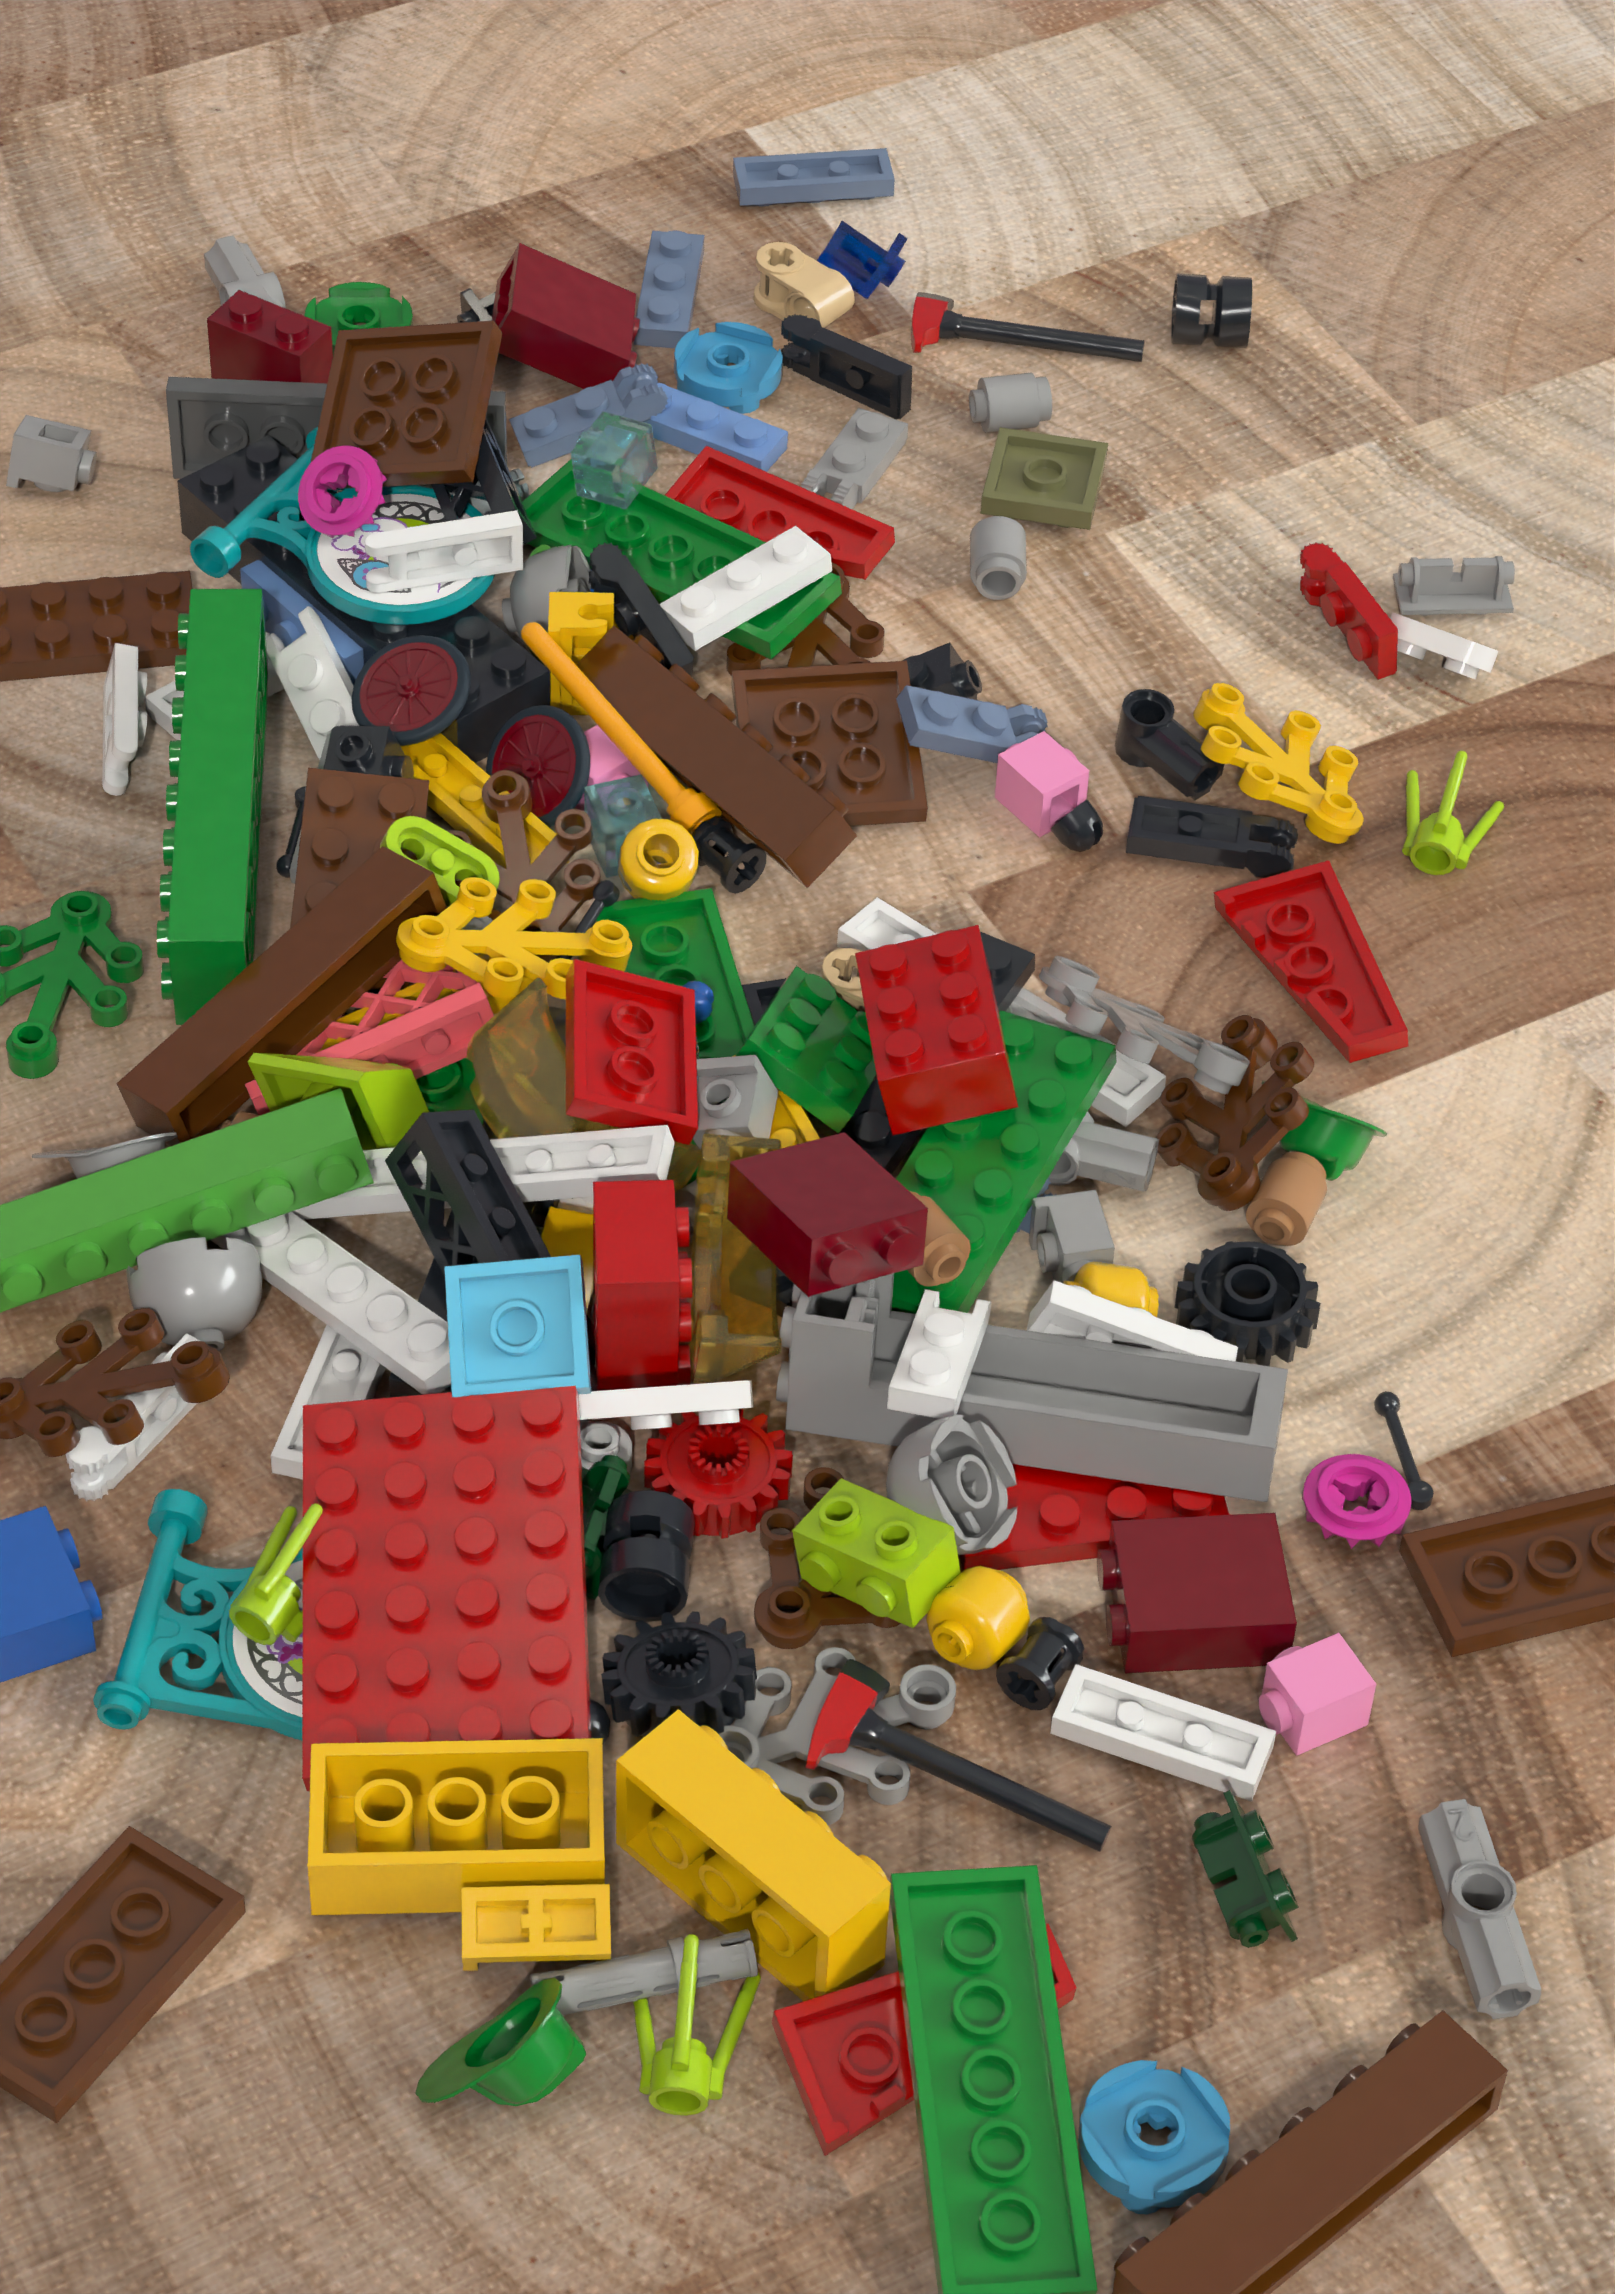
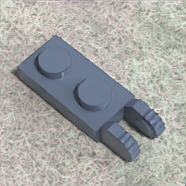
M642 363L640 365L635 364L632 368L629 366L621 369L613 382L609 380L596 386L585 388L578 393L547 405L536 407L529 412L509 419L528 467H535L632 429L631 426L662 413V410L666 409L665 406L668 404V398L662 387L657 385L658 376L653 367L649 366L648 363L645 365Z
M908 685L904 687L896 698L910 746L998 763V754L1006 751L1010 746L1046 731L1045 728L1048 727V722L1042 709L1032 708V706L1025 704L1006 709V706L991 702L978 701Z

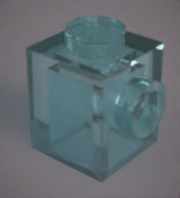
M602 411L588 431L581 433L576 446L571 451L577 496L627 509L658 468L652 425Z
M642 775L584 787V812L590 817L593 831L591 846L605 877L619 875L618 857L627 833L639 823L651 819H662Z

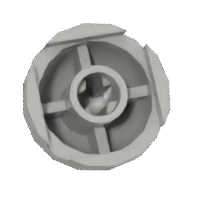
M558 546L536 553L523 563V570L516 571L512 578L510 598H505L502 601L504 622L510 633L518 632L523 645L531 652L533 651L521 638V630L525 624L536 622L548 633L549 592H591V584L588 583L590 567L578 546Z
M202 1237L169 1242L142 1252L136 1257L138 1270L133 1269L129 1265L126 1270L129 1296L133 1309L149 1308L155 1312L164 1329V1337L161 1341L163 1343L175 1346L187 1333L205 1342L208 1346L216 1348L218 1351L224 1348V1341L240 1334L252 1322L262 1297V1275L259 1255L252 1244L240 1239L226 1238L228 1250H207L206 1238Z
M952 1415L935 1420L905 1437L889 1462L886 1482L888 1499L918 1514L954 1527L958 1555L974 1554L996 1547L1008 1538L1017 1516V1507L1007 1509L1008 1495L1006 1488L1015 1486L1017 1483L1015 1471L1005 1446L988 1425L980 1420L968 1423L962 1419L965 1415Z

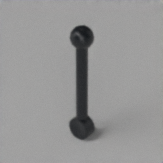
M306 786L297 789L295 792V805L298 810L285 855L281 856L276 863L277 872L285 878H290V866L302 826Z
M604 880L597 884L593 890L595 900L574 933H586L593 926L604 907L611 906L618 900L620 891L613 882ZM568 955L558 956V958H564L571 960V958L573 957Z
M1382 1392L1376 1397L1374 1406L1376 1412L1386 1419L1411 1493V1508L1415 1510L1427 1509L1433 1499V1488L1427 1482L1421 1481L1397 1413L1400 1409V1399L1392 1392Z

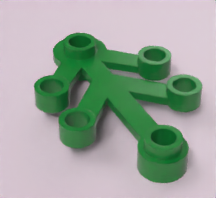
M89 891L68 893L55 901L51 907L50 917L24 929L18 930L9 925L0 926V946L10 945L0 947V967L12 966L23 958L24 953L57 940L53 951L3 974L0 972V1006L5 1003L7 998L41 983L27 1021L17 1025L6 1041L9 1068L19 1077L27 1079L41 1078L53 1072L59 1062L57 1040L52 1030L69 984L90 1008L91 1019L95 1024L102 1027H115L122 1024L128 1017L127 996L124 990L117 986L104 985L80 957L83 947L91 946L106 962L108 977L117 983L134 982L144 973L141 948L131 942H120L108 928L112 922L111 906L103 896ZM124 961L130 962V963H126V964H120V962H124ZM106 1005H114L113 1007L109 1008L103 1007Z

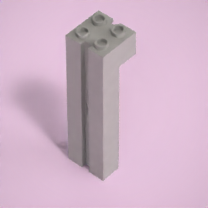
M894 1273L810 1297L794 1284L792 1307L786 1306L784 1309L779 1339L780 1347L789 1348V1362L782 1361L776 1390V1400L787 1402L786 1430L899 1446L905 1437L935 1420H939L938 1418L887 1409L889 1385L916 1315L891 1311ZM987 1325L956 1415H965L962 1419L968 1423L980 1420L988 1425L1005 1446L1012 1464L1268 1502L1288 1369Z

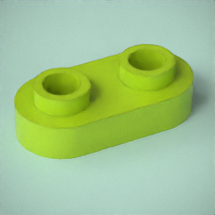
M406 816L396 820L390 826L380 844V848L384 846L432 871L447 907L457 899L459 886L456 885L455 880L463 881L466 878L477 877L492 883L496 890L498 888L499 872L494 861L487 854L424 818ZM407 849L412 851L418 860L410 859L401 850Z

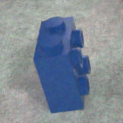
M46 1506L0 1520V1683L96 1651L93 1622L103 1619L96 1590L90 1579L79 1583L74 1570L80 1568V1560L73 1537L68 1528L60 1531L56 1530Z

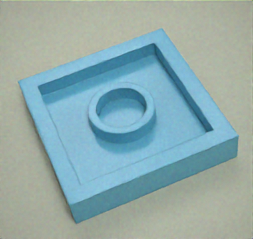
M580 1255L444 1266L452 1397L576 1386L578 1394H591L583 1261Z

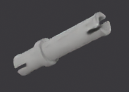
M748 1929L699 1940L696 1988L758 1975L754 1946ZM682 1937L667 1940V1947L653 1949L648 1952L586 1963L558 1971L553 1970L539 1974H530L531 1986L544 1979L555 1977L562 1984L561 1997L556 2006L562 2016L638 2001V1999L657 1995L677 1993L678 1996L684 1940Z

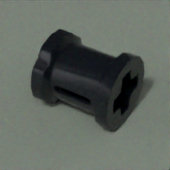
M715 816L710 820H706L693 832L692 836L699 851L698 865H707L720 876V883L726 890L734 894L740 893L750 888L759 879L766 865L765 851L757 844H746L733 833L732 825L724 817ZM710 840L716 842L713 847L709 845ZM743 863L745 867L744 869H739L738 865Z
M1051 1617L1035 1619L1028 1627L1027 1642L1015 1657L1010 1656L1004 1659L996 1671L997 1682L1002 1691L1011 1700L1030 1710H1043L1047 1708L1056 1695V1683L1066 1670H1073L1075 1664L1079 1665L1083 1660L1085 1648L1080 1637L1069 1626Z

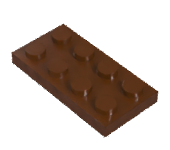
M190 570L0 587V682L107 672L115 643L138 647V669L175 666L176 655H186L187 650L179 649L178 614L189 613L190 590L193 589Z
M308 768L290 928L380 849L382 839L396 820L406 816H417L426 819L429 780ZM407 849L401 850L410 859L418 860L412 851ZM381 978L367 992L378 994L387 978ZM405 981L400 990L409 987V982Z
M1615 1484L1402 1534L1399 1552L1451 1657L1615 1618Z
M128 1826L0 1964V2087L53 2122L58 2123L246 1913L244 1896L141 1832Z

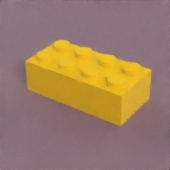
M678 1709L616 1760V1844L723 1934L748 1929L753 1942L757 1963L802 2001L866 1982L885 1965L891 1883L888 1881L883 1870L874 1860L866 1855L857 1856L835 1838L827 1823L816 1813L802 1811L781 1794L775 1781L766 1772L759 1768L751 1769L728 1750L724 1740L716 1731L705 1725L698 1726Z
M602 1738L311 1744L307 1863L311 1915L462 1912L461 1888L605 1884Z

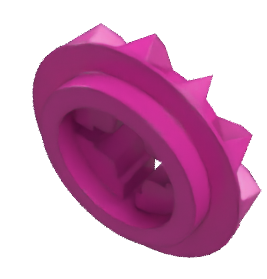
M354 446L330 448L318 455L309 464L301 478L298 502L302 516L313 529L331 538H334L335 535L354 537L356 529L362 525L374 524L373 513L378 505L386 503L382 495V484L387 479L380 471L377 460L364 450ZM348 483L349 486L358 492L357 497L353 496L352 499L344 498L340 502L328 493L327 489H342Z
M1344 1454L1328 1458L1312 1469L1304 1483L1302 1500L1306 1506L1307 1522L1318 1523L1322 1528L1324 1539L1335 1535L1346 1538L1351 1549L1360 1540H1369L1380 1547L1387 1535L1391 1533L1401 1534L1410 1513L1411 1493L1404 1478L1387 1463L1370 1456ZM1368 1491L1370 1492L1367 1508L1358 1506L1353 1511L1349 1510L1347 1512L1343 1510L1345 1499L1353 1502L1359 1496L1364 1497Z

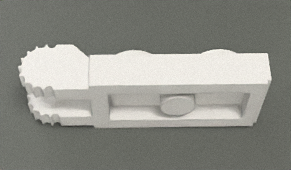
M186 1333L169 1352L161 1353L152 1364L170 1361L172 1354L180 1346L191 1341L200 1340ZM175 1386L132 1393L116 1399H128L135 1404L144 1422V1428L138 1437L122 1445L108 1443L102 1431L96 1426L82 1428L79 1431L80 1441L78 1445L66 1454L69 1468L74 1469V1472H71L72 1478L70 1479L74 1495L77 1494L79 1499L84 1498L86 1501H95L97 1498L102 1499V1496L105 1494L108 1495V1490L114 1489L197 1403L185 1402L179 1396Z

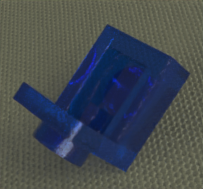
M842 220L816 261L840 272L846 277L854 291L868 299L880 282L889 287L906 261L898 255L908 238L898 233L888 248L884 250Z

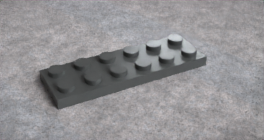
M168 376L166 400L173 478L182 479L267 436L272 437L298 459L308 450L306 445L308 433L319 425L327 384ZM491 391L486 416L507 465L506 392ZM431 484L419 485L421 487L433 489Z

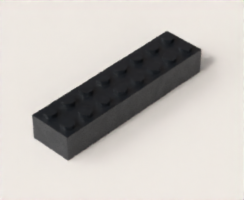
M267 436L178 480L182 534L193 541L209 526L226 527L286 471L297 458L272 437ZM275 512L267 520L277 522L278 512ZM300 513V521H304L305 519L302 513ZM248 538L240 545L241 560L228 572L234 579L241 584L240 568L259 559L363 648L364 665L383 647L406 637L433 636L444 639L454 645L463 654L468 663L471 686L468 699L461 713L441 734L473 762L477 763L488 757L494 738L512 716L532 706H550V671L474 606L470 605L456 614L439 620L419 624L394 625L367 621L349 615L327 602L313 586L304 563L285 547L259 538Z

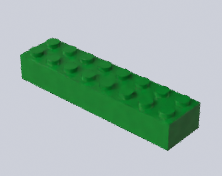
M191 589L189 613L178 614L179 649L187 650L186 655H176L175 657L176 691H184L183 697H173L172 727L174 734H181V740L170 741L169 744L170 777H178V783L167 784L166 788L167 821H175V827L164 829L163 832L164 866H172V871H168V874H161L160 876L161 912H169V916H166L165 920H158L157 955L158 958H169V962H162V999L174 1001L176 1025H183L254 961L268 697V658L262 589Z

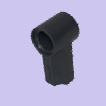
M1138 689L1130 692L1124 698L1115 741L1116 754L1129 765L1151 767L1186 797L1190 796L1192 799L1197 800L1210 792L1213 784L1222 776L1225 764L1217 763L1206 757L1201 750L1203 742L1173 719L1174 705L1166 695L1151 689Z

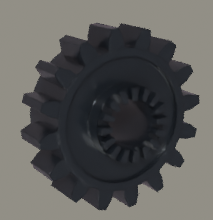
M1255 1241L1226 1242L1225 1245L1212 1251L1207 1248L1203 1250L1199 1264L1188 1262L1185 1265L1183 1281H1178L1174 1307L1178 1309L1176 1325L1207 1332L1215 1339L1237 1346L1236 1362L1245 1363L1246 1359H1255L1257 1365L1270 1366L1271 1356L1277 1355L1281 1360L1289 1363L1294 1359L1295 1347L1307 1349L1311 1342L1312 1330L1317 1329L1321 1304L1316 1301L1319 1286L1317 1282L1306 1281L1307 1267L1303 1263L1297 1264L1283 1249H1277Z
M692 1611L685 1622H675L672 1614L666 1612L662 1614V1625L652 1627L649 1623L639 1620L635 1622L636 1637L632 1638L627 1635L618 1634L614 1638L615 1652L604 1653L602 1657L604 1673L601 1674L604 1702L605 1705H611L613 1720L616 1723L626 1721L631 1727L632 1734L637 1737L648 1735L678 1709L698 1726H708L720 1734L724 1732V1726L731 1725L735 1719H742L745 1716L744 1701H751L756 1698L755 1680L757 1679L754 1649L746 1648V1637L742 1630L727 1634L726 1620L721 1617L712 1621L707 1626L701 1624L699 1612Z

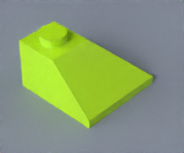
M253 1053L248 1061L270 1112L341 1088L362 1150L395 1148L422 1113L429 1112L411 1068H405L398 1064H382L359 1059Z

